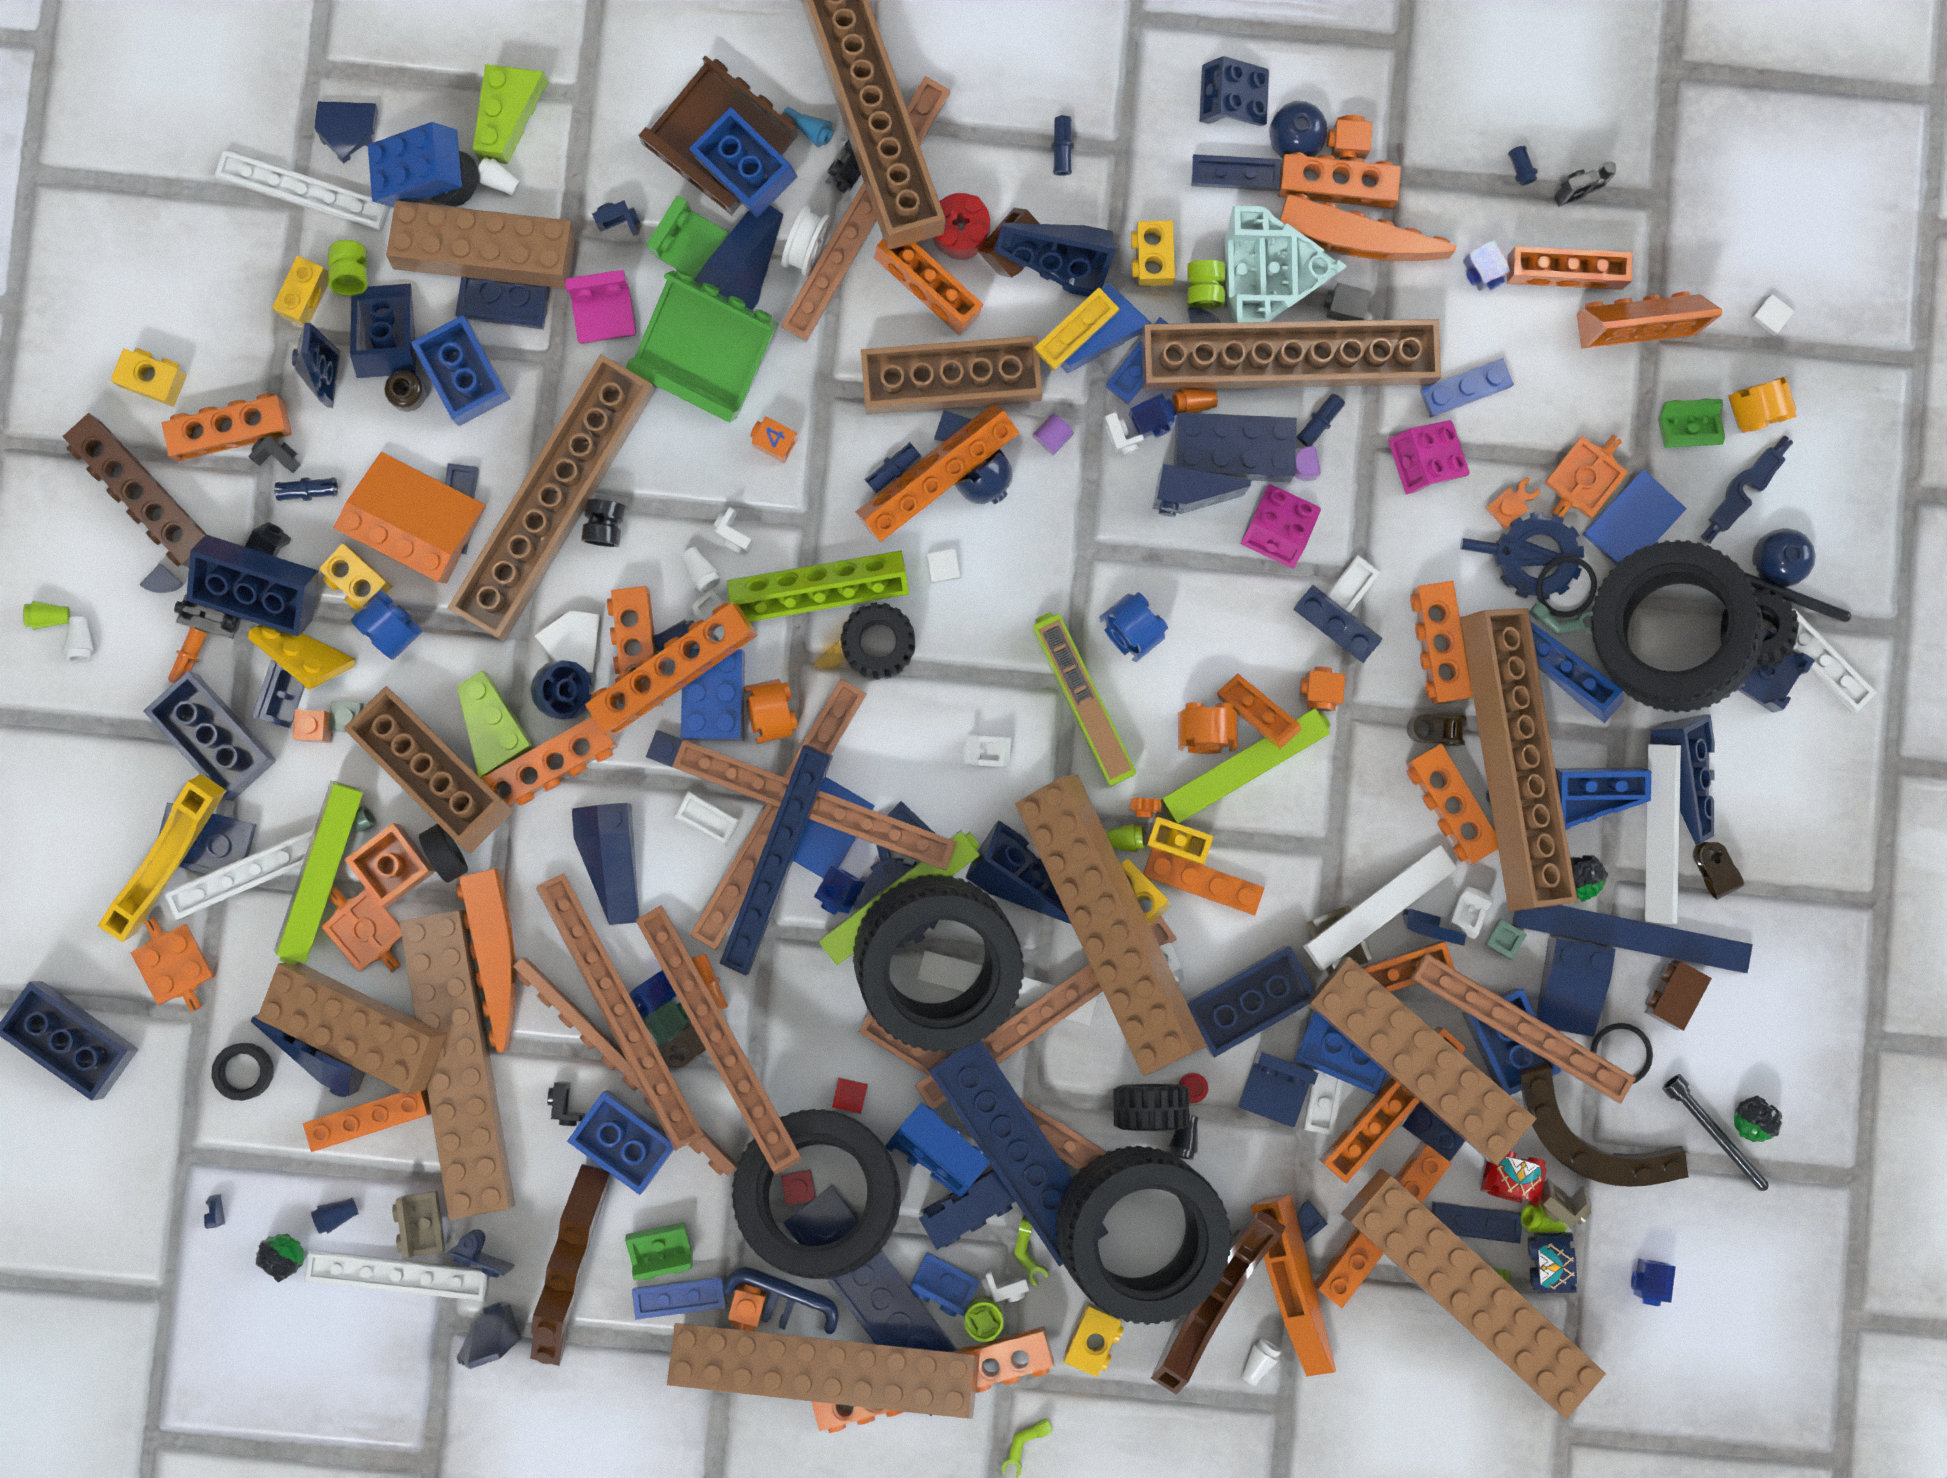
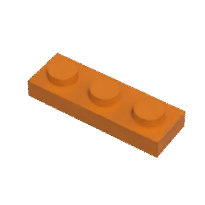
M1236 674L1217 692L1218 698L1223 703H1232L1233 710L1237 711L1240 717L1279 749L1301 731L1300 723L1239 674Z

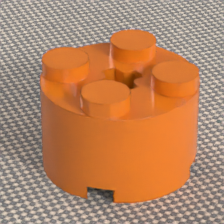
M780 679L744 686V693H751V696L748 697L749 700H746L752 731L753 733L759 732L760 737L755 739L756 743L761 744L792 737V731H795L798 725L795 712H789L787 702L791 699L788 682L781 683Z
M1191 702L1185 704L1186 709L1178 712V750L1183 751L1185 747H1188V753L1218 754L1221 753V747L1229 746V752L1238 749L1237 711L1233 710L1232 703H1217L1215 707H1203V703Z

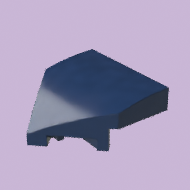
M318 101L315 130L319 134L321 142L331 148L343 164L351 159L350 155L363 146L373 143L371 136L375 133L378 115L376 103Z
M1414 909L1403 910V921L1407 929L1428 937L1462 946L1465 945L1467 934L1439 927L1441 917Z

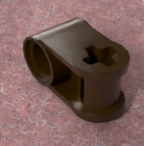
M1422 714L1409 721L1407 734L1410 739L1419 743L1465 746V740L1462 739L1463 722L1466 721V715ZM1420 720L1426 722L1429 726V732L1426 736L1421 735L1417 730Z
M1703 842L1695 846L1693 850L1694 862L1704 878V883L1714 899L1718 900L1744 886V880L1724 845L1718 842ZM1709 850L1714 851V854L1711 856V860H1707L1706 856L1710 854Z
M692 1023L685 1027L682 1033L665 1047L664 1058L671 1066L683 1067L696 1056L706 1051ZM674 1046L685 1048L686 1051L683 1053L685 1059L683 1061L679 1059L673 1061L671 1059Z

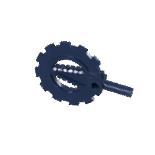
M1543 512L1529 513L1530 518L1522 521L1521 517L1510 523L1509 525L1512 529L1507 535L1502 533L1496 543L1462 538L1460 549L1494 555L1496 567L1501 566L1504 574L1500 578L1507 587L1511 584L1517 589L1515 594L1526 599L1528 594L1537 596L1536 584L1538 578L1528 575L1522 570L1521 566H1546L1552 560L1562 556L1584 558V547L1579 546L1576 540L1580 536L1573 526L1568 528L1562 523L1564 518L1552 514V517L1549 518L1542 517ZM1535 535H1546L1558 544L1561 554L1526 540ZM1573 562L1557 564L1558 568L1551 575L1544 578L1542 592L1545 600L1550 599V594L1557 592L1561 595L1570 589L1567 584L1573 578L1577 580L1582 571L1581 568H1578L1579 564Z
M876 845L880 862L871 867L873 872L867 878L862 876L856 887L861 889L859 897H854L853 899L854 909L862 907L875 897L880 890H884L915 866L917 862L914 861L913 865L903 863L904 858H892L889 849ZM939 920L927 922L914 928L903 937L897 947H904V942L914 940L915 944L926 938L923 933L929 927L934 930Z

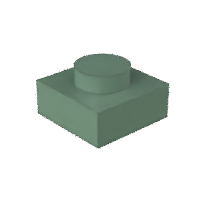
M331 701L329 731L346 732L343 728L363 709L364 704Z
M1499 919L1484 945L1509 960H1513L1527 934L1508 922Z

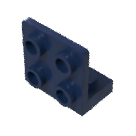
M1225 56L1203 64L1199 122L1210 124L1228 117L1258 126L1266 125L1269 70Z
M1257 1051L1238 1106L1241 1109L1284 1125L1295 1127L1310 1083L1315 1085L1319 1073Z

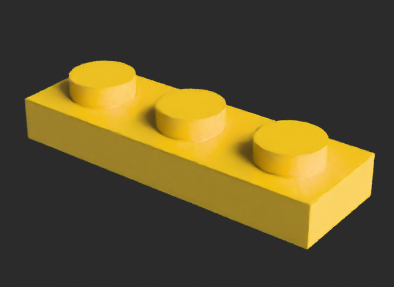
M1098 288L1034 347V351L1055 371L1117 314L1120 308Z

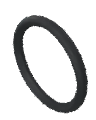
M1562 556L1549 562L1542 569L1536 584L1539 602L1546 606L1552 615L1562 618L1573 617L1585 611L1591 605L1597 591V579L1592 567L1586 561L1574 556ZM1573 562L1581 565L1589 574L1591 580L1590 594L1587 600L1577 609L1564 612L1552 608L1544 599L1542 592L1543 581L1551 568L1557 564Z
M1615 1023L1606 1026L1595 1036L1590 1051L1596 1053L1600 1040L1610 1031L1625 1029L1637 1034L1644 1042L1647 1053L1646 1063L1640 1073L1635 1076L1636 1079L1633 1084L1637 1083L1645 1077L1652 1065L1653 1050L1648 1037L1638 1027L1631 1024Z

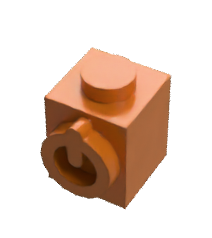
M1360 115L1338 117L1333 129L1328 131L1327 147H1332L1331 155L1339 157V160L1346 161L1348 158L1366 159L1371 151L1372 122L1365 121V117Z
M1316 666L1314 671L1306 673V678L1302 677L1300 681V695H1304V703H1307V708L1312 710L1316 708L1318 711H1336V706L1343 704L1346 674L1332 673V668Z
M744 1283V1286L738 1285L728 1317L730 1325L741 1330L755 1331L760 1323L768 1292L762 1291L761 1288L748 1283Z

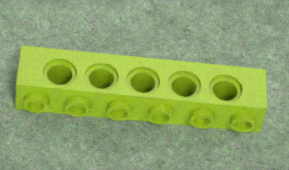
M902 550L727 580L729 604L732 602L740 606L749 622L910 595Z

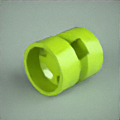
M339 240L332 243L328 248V265H330L328 270V286L330 290L342 296H356L363 293L368 286L366 270L367 250L365 246L353 240Z
M1196 260L1188 263L1187 281L1192 286L1188 288L1187 306L1190 308L1200 307L1202 309H1216L1225 306V290L1220 285L1225 281V263L1219 260Z
M986 1296L976 1297L969 1302L964 1314V1325L966 1332L971 1338L980 1342L991 1341L999 1336L1003 1328V1314L998 1302L995 1303L994 1299Z

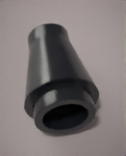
M1189 1115V1126L1175 1130L1168 1146L1171 1148L1170 1153L1182 1159H1194V1154L1198 1153V1117Z

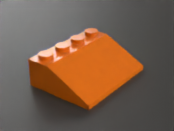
M1689 291L1677 292L1672 294L1670 298L1662 299L1661 295H1650L1644 297L1643 301L1632 302V298L1618 299L1614 301V304L1603 305L1602 301L1590 302L1585 304V307L1577 314L1581 349L1696 336L1722 315V308L1701 294L1690 295Z
M380 452L346 501L333 528L437 582L447 584L462 555L461 551L465 544L468 543L486 505L390 455Z

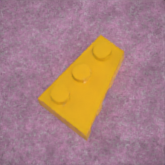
M263 625L249 629L248 639L308 690L354 667L355 658L303 633L297 637Z

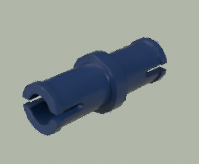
M908 442L906 446L890 459L888 457L884 459L885 463L864 480L877 494L892 479L900 477L902 475L901 472L917 458H920L921 455L911 442Z
M304 477L300 481L276 482L274 486L279 488V490H274L277 501L291 499L311 501L314 497H335L338 495V491L334 490L338 489L335 477L316 480Z

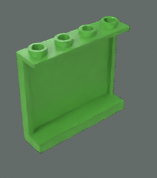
M677 269L676 271L673 270L665 273L664 278L667 281L636 355L629 359L626 369L730 423L737 419L779 323L771 320L772 315L763 310L756 309V311L745 307L746 302L737 297L729 296L727 298L719 294L720 290L709 283L700 284L692 280L693 276L686 271Z

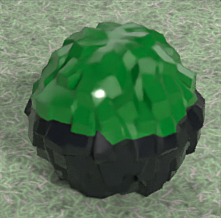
M1583 855L1582 858L1570 857L1576 895L1581 902H1585L1597 896L1603 890L1608 872H1606L1603 864L1599 862L1595 855Z
M1758 1095L1740 1102L1734 1111V1126L1740 1132V1137H1744L1754 1143L1764 1142L1779 1135L1782 1125V1113L1773 1105L1768 1106L1765 1099Z
M278 1234L274 1237H268L260 1242L255 1264L261 1267L265 1273L274 1277V1280L279 1283L295 1274L298 1268L303 1265L304 1250L300 1245L301 1242L296 1241L289 1234Z

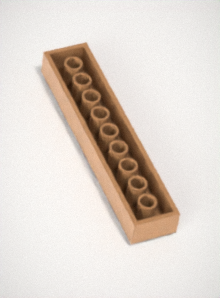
M801 0L887 250L943 235L945 216L869 1Z
M1439 319L1145 324L1141 331L1143 390L1432 385L1441 378Z
M602 354L599 355L447 607L449 610L503 642L506 641L584 511L587 499H591L655 393V389L650 382Z
M1528 608L1483 610L1460 617L1508 911L1513 912L1576 903L1578 901Z
M1078 774L1062 776L1016 802L1015 805L1142 1075L1145 1076L1207 1047Z
M465 910L399 921L415 1019L447 1034L427 1084V1091L449 1220L506 1210L515 1206L479 987L476 981L475 964L469 948V943L471 942L470 934L466 930L463 921V913H466Z
M1381 1168L1341 1212V1215L1566 1420L1606 1375L1598 1365L1393 1176Z
M675 1323L667 1385L973 1419L979 1356Z

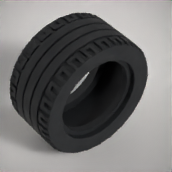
M1665 540L1662 543L1656 542L1652 546L1648 547L1646 545L1643 546V549L1633 551L1634 554L1630 556H1625L1622 562L1619 561L1616 564L1617 567L1614 570L1611 569L1609 571L1608 577L1604 578L1602 586L1597 590L1598 596H1595V603L1591 610L1593 612V616H1591L1592 639L1596 652L1610 677L1618 687L1635 701L1641 702L1647 707L1652 706L1656 710H1664L1665 712H1669V710L1675 713H1679V711L1690 712V710L1694 709L1698 711L1701 710L1700 708L1711 707V704H1718L1722 699L1730 697L1733 691L1736 692L1738 687L1746 682V677L1751 675L1752 669L1757 664V658L1760 657L1764 637L1763 619L1758 597L1743 569H1740L1739 565L1733 562L1728 555L1724 556L1722 551L1712 549L1709 545L1704 546L1700 542L1692 543L1689 540L1685 542L1675 540V542H1670L1669 540ZM1673 584H1690L1708 590L1724 604L1729 617L1726 636L1715 654L1704 663L1682 671H1665L1647 665L1633 654L1628 641L1629 623L1640 602L1657 589Z
M928 874L924 877L921 875L917 876L916 879L909 878L903 883L900 882L894 888H889V891L880 895L881 898L878 901L875 900L872 903V907L866 911V916L861 919V926H858V933L854 939L855 946H853L856 979L871 1016L895 1040L899 1039L905 1045L909 1044L912 1048L919 1047L924 1051H955L960 1047L966 1048L973 1043L976 1044L982 1038H987V1035L996 1031V1027L1001 1026L1005 1018H1008L1011 1008L1015 1007V1002L1019 998V989H1022L1023 984L1021 980L1024 979L1021 946L1006 915L997 902L987 892H983L982 888L974 886L969 881L965 882L962 878L956 879L950 875L948 877L943 876V874H938V876ZM950 920L962 923L975 930L983 938L984 962L976 981L960 996L941 1003H923L905 996L890 981L889 970L892 955L903 937L914 928L931 921Z
M810 1109L781 1116L780 1119L797 1150L813 1145H830L848 1152L858 1161L867 1184L865 1209L856 1226L847 1235L833 1243L821 1246H807L792 1241L779 1229L772 1216L769 1192L774 1172L754 1138L747 1144L748 1148L746 1151L742 1152V1157L737 1163V1171L734 1172V1182L732 1183V1206L735 1211L734 1216L737 1220L738 1228L743 1234L742 1236L746 1239L750 1248L765 1262L780 1271L794 1276L809 1279H828L843 1276L863 1267L886 1245L899 1217L901 1187L898 1172L890 1153L868 1127L843 1113L825 1109Z
M1136 1145L1135 1147L1126 1146L1124 1149L1116 1148L1115 1151L1109 1150L1105 1155H1099L1093 1161H1089L1085 1168L1082 1167L1080 1172L1073 1177L1072 1183L1067 1185V1190L1062 1195L1063 1200L1059 1203V1212L1056 1215L1058 1220L1055 1224L1057 1229L1055 1235L1058 1240L1057 1248L1060 1251L1059 1255L1064 1262L1063 1264L1083 1293L1108 1315L1112 1314L1114 1318H1121L1125 1322L1132 1321L1134 1324L1142 1322L1145 1325H1150V1323L1160 1324L1162 1321L1170 1322L1172 1319H1178L1181 1315H1187L1190 1311L1199 1307L1198 1305L1202 1301H1206L1207 1297L1213 1293L1215 1286H1218L1221 1277L1225 1273L1224 1269L1228 1265V1257L1231 1252L1229 1246L1232 1243V1240H1230L1232 1233L1229 1229L1230 1220L1226 1217L1228 1213L1223 1207L1222 1199L1218 1197L1219 1194L1212 1188L1211 1184L1177 1156L1167 1151H1162L1159 1148L1153 1149L1151 1146L1142 1147ZM1158 1189L1176 1195L1184 1210L1186 1227L1183 1243L1173 1260L1158 1272L1137 1278L1123 1277L1105 1269L1099 1254L1098 1239L1102 1222L1109 1210L1123 1197L1140 1190Z

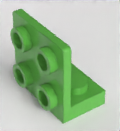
M677 195L646 246L651 255L676 270L680 269L690 273L694 280L729 233L690 210L688 202Z

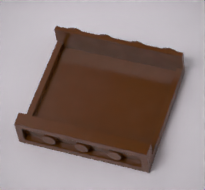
M705 55L702 58L703 67L651 129L645 127L638 136L643 146L732 216L741 203L696 160L689 148L730 107L781 156L798 136L795 127L796 123L786 113L782 112L780 115L772 109L773 104L761 94L757 97L750 91L751 87L742 78L737 76L735 79L729 75L727 67L718 59L712 61Z

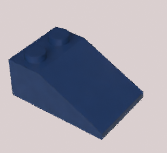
M411 283L368 286L363 293L351 296L350 358L356 377L390 376L396 371L402 370L411 371L416 374V352L411 344L415 340Z
M1163 464L1158 475L1152 509L1159 510L1158 514L1175 517L1176 513L1183 514L1242 497L1250 488L1252 480Z
M1548 938L1536 1018L1558 1031L1594 1037L1611 981L1616 949Z

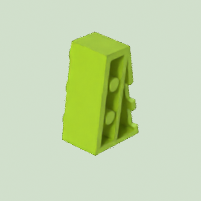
M485 64L472 149L479 160L487 157L491 160L494 158L499 163H509L524 133L523 129L530 115H533L542 92L546 90L549 84L543 71Z
M482 670L457 686L479 777L491 773L535 748L488 673Z

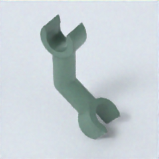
M1540 602L1538 604L1535 603L1529 610V614L1532 617L1543 622L1556 634L1576 630L1583 632L1591 631V627L1584 626L1583 619L1593 615L1592 612L1582 613L1576 619L1560 622Z

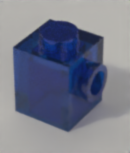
M1494 240L1468 253L1463 260L1467 268L1465 272L1469 282L1473 286L1476 285L1479 291L1487 287L1491 291L1506 282L1504 278L1511 271Z
M1163 393L1130 408L1129 416L1138 435L1143 434L1144 439L1153 434L1155 438H1158L1170 432V426L1175 421L1174 416L1177 415L1170 399L1166 400Z
M831 866L814 897L822 902L820 907L834 915L837 912L848 914L865 882L843 868Z
M1638 1258L1637 1270L1633 1271L1631 1276V1288L1634 1289L1633 1294L1642 1298V1303L1647 1305L1661 1306V1301L1671 1303L1676 1266L1666 1262Z

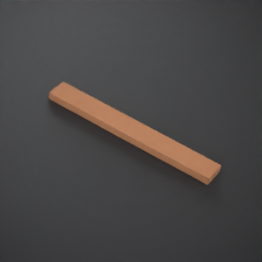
M1424 953L1410 977L1414 982L1619 1104L1623 1102L1636 1077L1428 953Z

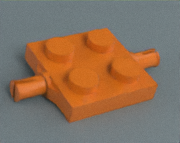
M1611 435L1603 447L1592 444L1583 436L1576 441L1544 482L1561 499L1554 510L1551 511V514L1556 515L1559 512L1558 516L1563 517L1569 508L1572 507L1578 509L1589 519L1594 517L1628 473L1612 456L1613 452L1622 443L1620 438L1615 441L1617 436Z
M337 887L333 888L328 897L336 905L337 909L321 928L358 972H362L371 963L380 959L391 973L396 968H399L401 964L390 952L394 944L402 938L399 922L387 908L379 907L367 889H364L355 898L346 900Z
M156 917L149 919L150 921H145L144 925H146L152 939L144 946L130 953L157 1005H162L174 998L183 997L190 1013L200 1009L202 1005L194 991L202 983L215 976L189 926L184 924L172 931L163 932Z

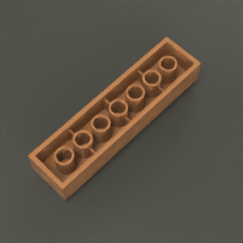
M1344 957L1306 1001L1307 1005L1490 1163L1498 1166L1537 1119L1350 957Z

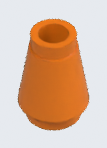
M1182 388L1179 391L1173 392L1172 405L1176 415L1179 412L1199 413L1216 408L1218 404L1215 390Z

